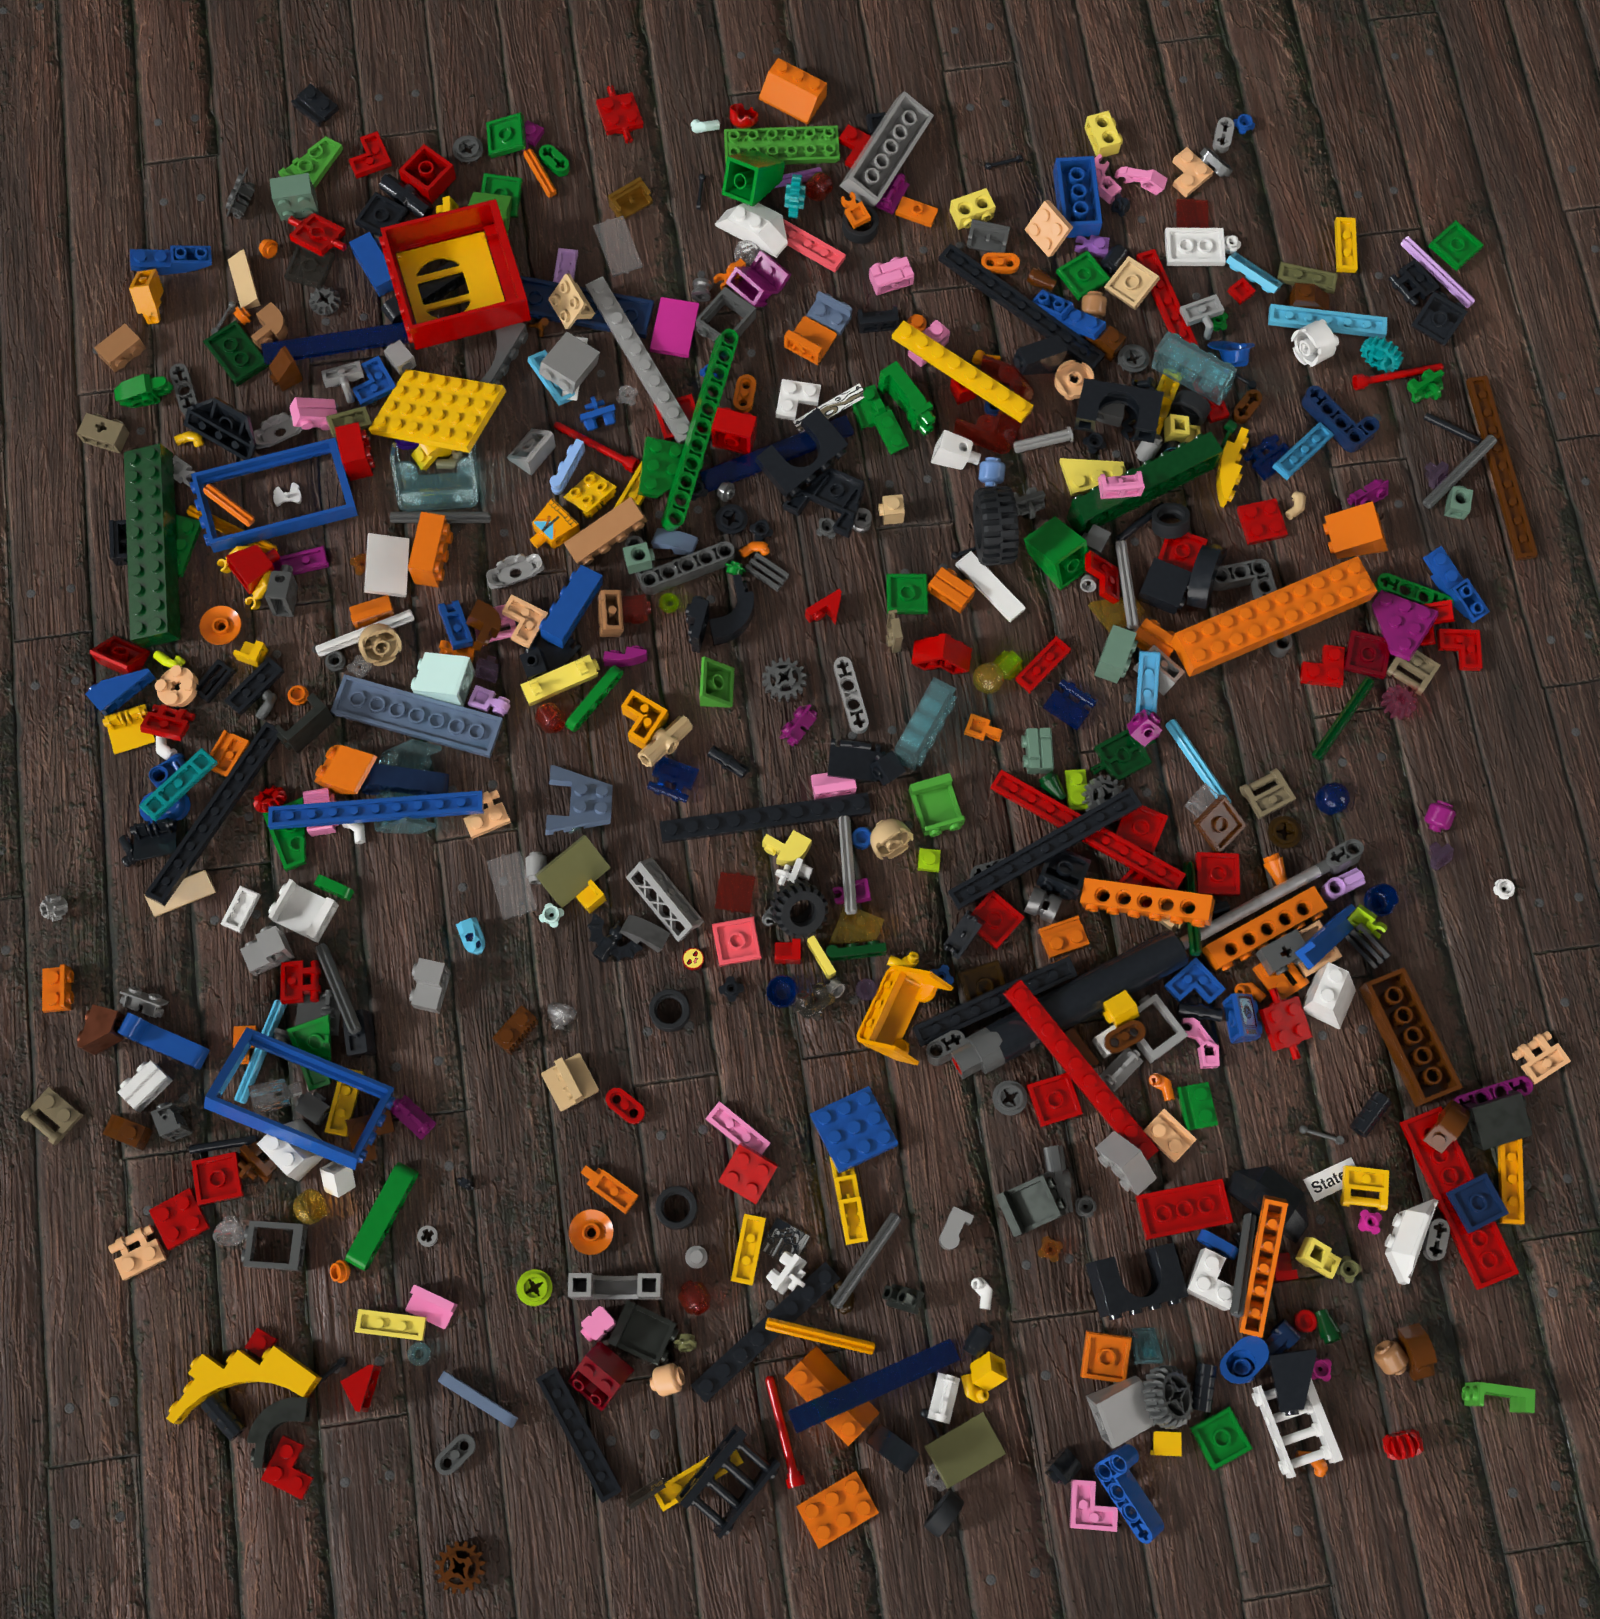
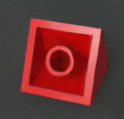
M112 636L91 649L90 654L99 664L124 675L141 670L150 655V651L117 636Z
M369 1364L340 1381L355 1411H369L382 1366Z

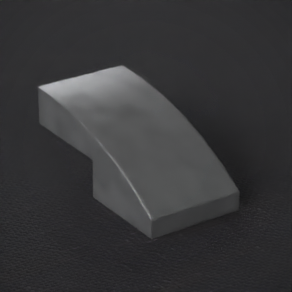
M631 914L627 917L620 930V933L636 944L641 941L657 953L662 950L670 935L669 932L661 927Z

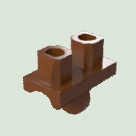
M258 1141L249 1146L244 1144L240 1148L241 1153L239 1156L242 1161L239 1162L238 1166L242 1170L239 1176L242 1179L249 1176L252 1180L259 1176L267 1184L272 1179V1174L278 1166L270 1158H267L264 1162L258 1158L264 1153L257 1145Z

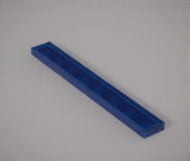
M401 322L270 342L261 345L264 362L267 365L271 364L284 346H286L294 360L384 347L398 340L402 343H409L404 323Z
M846 415L830 421L843 438L854 435V430ZM806 431L771 444L785 461L817 449L815 442ZM770 445L700 472L707 491L710 492L718 489L723 482L733 483L761 472L762 470L755 463V460Z
M948 1339L789 1410L788 1414L798 1434L958 1362L960 1358L951 1339Z

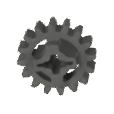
M780 657L778 663L774 660L771 661L772 667L766 665V672L762 673V678L765 679L762 681V686L766 687V694L771 692V699L777 696L778 702H781L782 698L789 702L790 697L796 700L797 693L803 694L802 687H806V681H804L806 673H802L804 670L803 666L797 667L798 661L790 663V658L788 657L786 662H783V659ZM794 673L798 677V683L796 682V679L793 678ZM771 677L773 678V681H775L774 687L770 681Z
M1102 775L1096 779L1093 778L1084 786L1087 791L1082 793V796L1086 797L1082 804L1088 805L1085 811L1088 812L1120 794L1124 786H1118L1117 779L1111 781L1109 775L1105 778Z

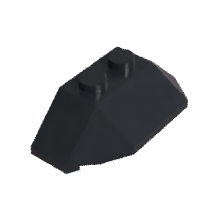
M218 397L187 408L184 426L243 460L253 458L256 441L249 415Z
M1269 1166L1234 1171L1224 1185L1229 1195L1259 1217L1264 1195L1286 1199L1288 1207L1282 1234L1296 1244L1308 1227L1305 1193Z

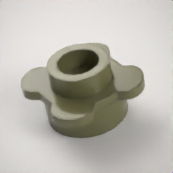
M1343 1256L1336 1274L1344 1277L1345 1282L1352 1283L1354 1277L1361 1272V1266L1351 1260L1350 1256Z
M691 1334L677 1335V1340L674 1341V1348L681 1352H691L692 1349L697 1348L695 1336Z

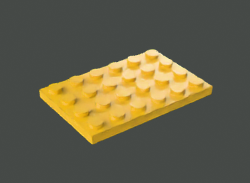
M406 369L369 427V431L372 435L470 453L506 393V389L503 385Z

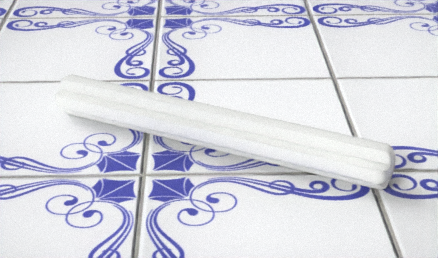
M406 610L373 624H386L394 629L414 621V616L411 610ZM366 627L317 645L315 648L318 656L323 657L330 652L358 643L359 637Z

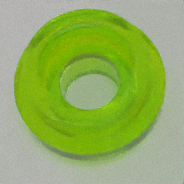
M665 593L659 599V607L666 613L675 612L679 607V599L673 593ZM671 601L673 604L667 606L666 602Z

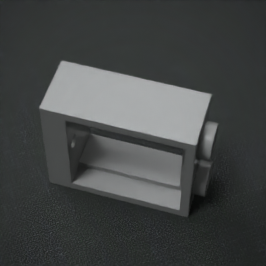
M1157 994L1152 997L1146 995L1138 1001L1140 1004L1138 1012L1140 1013L1151 1004H1154L1176 1034L1154 1050L1144 1038L1136 1043V1046L1150 1064L1188 1036ZM1130 1029V1034L1136 1036L1137 1031Z

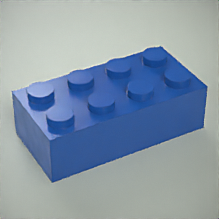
M1094 156L1056 158L1053 177L1057 209L1073 226V229L1066 238H1075L1077 236L1090 237V235L1099 236L1102 227V216Z

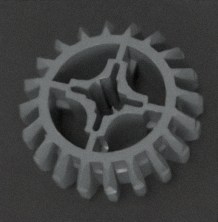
M1159 1365V1367L1150 1369V1373L1146 1374V1381L1143 1382L1145 1390L1142 1391L1145 1394V1399L1143 1400L1146 1402L1145 1410L1150 1412L1149 1418L1154 1419L1155 1425L1165 1429H1176L1187 1424V1420L1191 1419L1190 1413L1193 1412L1192 1403H1194L1192 1400L1193 1392L1190 1390L1191 1383L1187 1382V1375H1183L1182 1369H1177L1176 1366Z

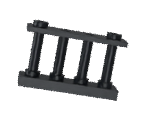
M736 1424L676 1496V1500L685 1509L694 1505L715 1523L716 1526L713 1532L720 1539L731 1532L734 1527L733 1523L766 1482L777 1475L781 1465L773 1456L767 1462L745 1442L747 1434ZM735 1449L741 1450L762 1469L754 1480L730 1461V1456ZM720 1468H725L746 1487L738 1499L715 1479V1474ZM704 1487H710L732 1506L723 1518L699 1498L700 1492Z

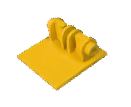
M591 471L564 496V499L583 511L582 514L589 518L593 517L598 509L602 508L601 504L606 505V502L615 497V489L617 487Z
M146 704L104 716L105 719H102L104 726L108 729L114 754L156 742L154 735L143 733L140 730V725L148 713Z

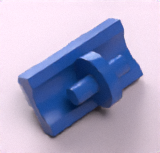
M592 396L590 397L591 403L584 406L586 411L593 409V411L580 414L579 417L580 422L584 423L585 428L590 432L598 429L595 419L603 417L605 426L615 424L614 413L616 409L614 404L598 409V407L605 405L604 400L596 401L595 397Z

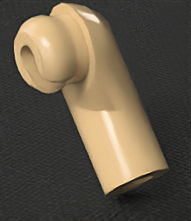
M1296 491L1292 494L1294 506L1285 512L1289 520L1294 519L1305 510L1306 496L1303 492Z

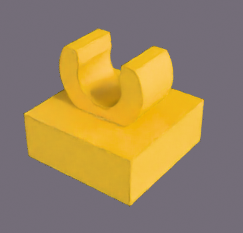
M450 196L443 197V205L436 206V214L458 209L459 205Z

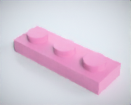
M720 1101L705 1118L737 1146L743 1143L762 1155L771 1144Z

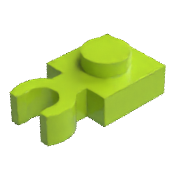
M1360 903L1347 918L1354 928L1362 922L1378 940L1381 934L1376 930L1379 929L1385 933L1388 928L1386 924L1376 922L1377 915Z

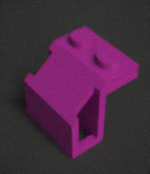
M760 250L750 267H735L726 284L752 306L764 307L768 304L765 300L772 294H778L792 274L765 251ZM737 273L744 278L742 281L734 279Z

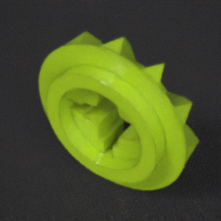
M537 1269L529 1270L522 1274L516 1287L519 1299L529 1306L544 1304L551 1297L553 1289L551 1278L544 1271ZM530 1279L535 1284L543 1282L541 1287L538 1288L540 1296L535 1292L526 1294L531 1288Z

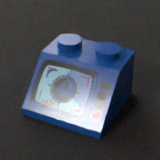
M1230 994L1222 1002L1230 1043L1256 1041L1261 1037L1260 1034H1262V1024L1257 1020L1256 1015L1258 1013L1256 1000H1253L1252 994Z

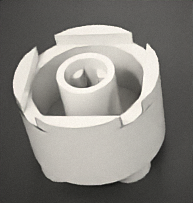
M1323 319L1314 321L1296 330L1291 337V342L1294 341L1295 347L1292 349L1296 358L1303 365L1309 364L1310 367L1332 357L1335 354L1336 346L1339 345L1338 337L1333 334L1327 322Z

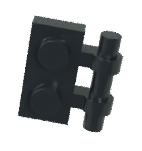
M1416 259L1400 268L1398 272L1401 275L1400 278L1395 274L1388 278L1392 283V287L1398 290L1404 296L1403 299L1406 303H1410L1413 307L1420 303L1416 296L1419 295L1422 300H1425L1440 288L1438 283ZM1408 283L1413 290L1409 291L1404 284Z

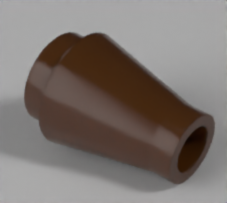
M1033 267L1026 282L1030 283V286L1050 291L1053 290L1057 281L1039 267Z

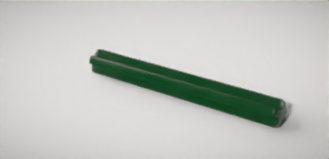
M1365 677L1312 753L1314 758L1319 761L1324 758L1374 686V680Z
M1185 862L1183 864V872L1186 874L1184 877L1185 892L1197 893L1195 864L1193 862ZM1194 906L1186 907L1187 914L1193 913L1195 910ZM1187 922L1190 955L1200 956L1202 954L1200 927L1192 926V923Z

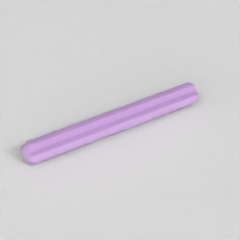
M1409 236L1402 240L1401 246L1466 308L1474 304L1475 299Z

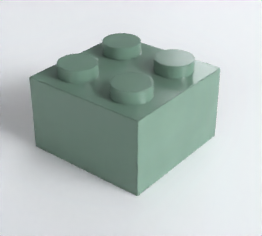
M309 173L270 179L272 200L281 221H288L290 216L294 218H308L313 213L319 215L317 195Z
M1116 625L1112 626L1094 676L1116 684L1120 677H1125L1132 660L1131 657L1138 643L1135 640L1136 632Z

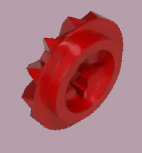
M272 786L270 789L266 788L263 792L260 791L259 795L254 797L253 805L258 812L266 813L268 812V807L282 806L287 799V794L282 787Z

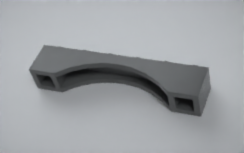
M524 323L495 330L497 336L495 359L489 371L479 382L500 385L502 376H505L509 371L511 361L517 358L519 348L528 339V332Z

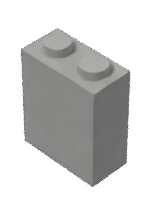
M566 331L541 361L539 374L546 380H550L558 385L562 390L573 394L597 365L600 352Z

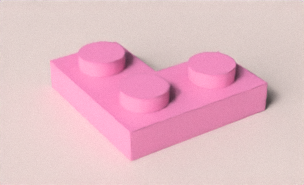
M1072 1479L1070 1528L1117 1532L1118 1508L1095 1505L1096 1481Z

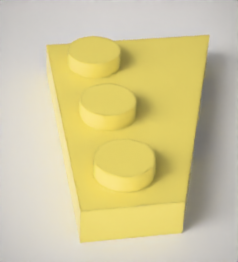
M1060 458L1059 461L1071 497L1088 493L1092 488L1098 486L1100 474H1105V477L1123 476L1126 472L1124 462L1067 458Z

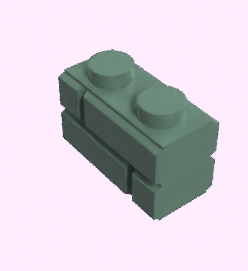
M1051 728L1026 729L1025 734L1021 736V746L1026 751V755H1023L1022 758L1023 768H1027V774H1048L1054 770Z

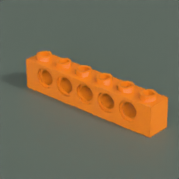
M1084 878L1080 903L1085 910L1090 912L1105 910L1106 913L1111 915L1125 913L1132 918L1146 916L1153 921L1167 919L1174 924L1188 922L1192 923V926L1203 928L1205 925L1211 926L1215 900L1213 895ZM1109 894L1110 897L1107 901L1102 902L1100 901L1101 895ZM1130 897L1131 900L1128 904L1123 905L1120 903L1122 898ZM1152 900V904L1149 907H1142L1143 901ZM1166 903L1174 904L1171 910H1163V906ZM1187 906L1195 907L1194 912L1190 914L1185 913L1184 910Z
M1312 886L1209 943L1202 949V952L1215 972L1220 969L1224 972L1234 966V961L1240 959L1242 962L1252 956V951L1256 949L1259 951L1267 946L1270 941L1285 936L1288 931L1302 929L1306 926V921L1312 919L1314 922L1324 916L1322 912L1328 907L1315 886ZM1297 907L1304 908L1306 915L1300 914ZM1279 917H1285L1288 925L1282 924ZM1261 927H1267L1270 930V935L1264 934ZM1243 937H1249L1252 940V945L1246 944ZM1225 947L1233 948L1234 955H1229L1225 951Z
M1268 1195L1263 1196L1251 1259L1244 1316L1240 1317L1238 1326L1239 1332L1243 1334L1263 1337L1288 1207L1286 1199Z

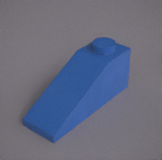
M147 668L102 680L92 685L85 695L104 716L114 713L156 678Z

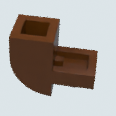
M477 599L465 623L480 631L472 647L473 649L480 652L483 645L487 647L491 637L496 638L501 628V618L496 609Z
M1452 1099L1439 1113L1437 1122L1424 1136L1423 1141L1442 1154L1451 1142H1455L1469 1121L1471 1112Z
M1420 1323L1399 1328V1344L1408 1355L1409 1376L1412 1380L1416 1381L1435 1375L1434 1363H1437L1436 1353L1428 1334Z

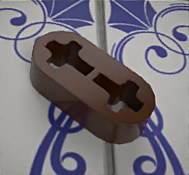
M1251 389L1247 391L1235 406L1232 418L1236 423H1246L1258 409L1262 401V394L1258 390ZM1252 397L1256 398L1251 405L1248 403ZM1243 409H1245V414L1239 416L1238 414L1241 413Z

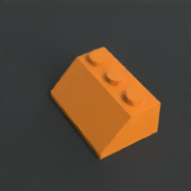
M778 58L768 71L759 100L808 125L827 97V83Z

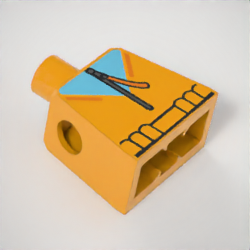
M552 498L532 522L536 534L530 538V542L537 549L545 542L554 549L580 532L579 523Z

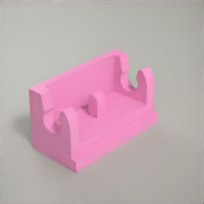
M1137 471L1134 475L1105 477V474H1100V477H1098L1101 499L1141 496L1145 488L1141 471Z

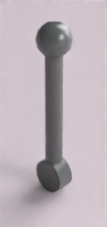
M234 301L229 302V307L216 328L211 329L212 335L219 331L231 310L236 308Z
M1305 1125L1299 1128L1302 1134L1310 1133L1330 1139L1338 1145L1344 1143L1343 1136H1331L1308 1129Z

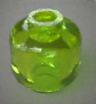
M1004 650L992 663L995 668L993 673L1000 680L1003 678L1012 680L1023 669L1021 664L1023 660L1013 650L1010 652Z

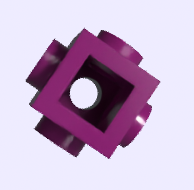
M1145 708L1140 713L1135 714L1131 722L1127 724L1130 736L1144 747L1156 739L1161 731H1163L1160 717L1154 712L1150 713Z

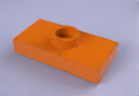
M902 196L895 215L931 228L938 213V208Z

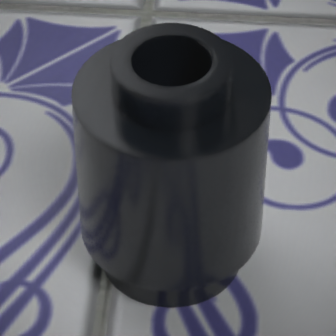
M1116 245L1101 260V266L1107 274H1115L1126 260L1128 255L1126 248L1122 245Z
M980 1323L979 1326L974 1324L964 1341L965 1346L963 1350L979 1358L981 1354L985 1353L994 1337L991 1334L992 1329L983 1323Z

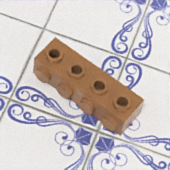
M630 497L564 542V545L578 565L587 566L600 553L601 555L607 553L613 544L626 540L629 533L642 529L645 526L644 523L648 520L636 501Z

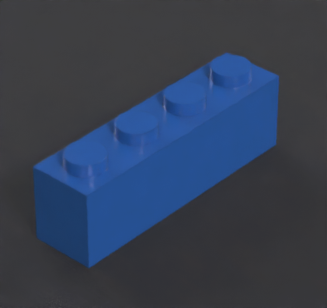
M580 565L577 571L574 570L572 572L568 586L562 588L557 603L554 602L552 604L547 619L544 618L539 626L541 638L562 649L603 585L602 575L583 565Z

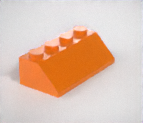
M817 1345L784 1377L847 1446L880 1413Z

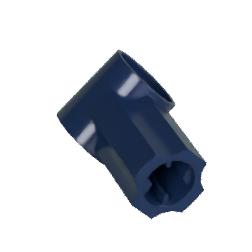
M1286 1319L1281 1320L1264 1340L1268 1345L1269 1355L1282 1353L1285 1349L1291 1348L1301 1338V1335Z

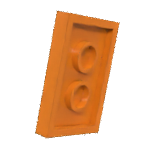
M857 1471L852 1472L796 1506L818 1549L879 1513Z

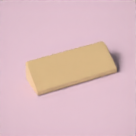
M243 249L229 258L228 263L240 307L250 309L261 306L249 260Z
M203 870L184 878L165 907L146 896L145 899L154 917H157L214 894L216 891L209 873Z

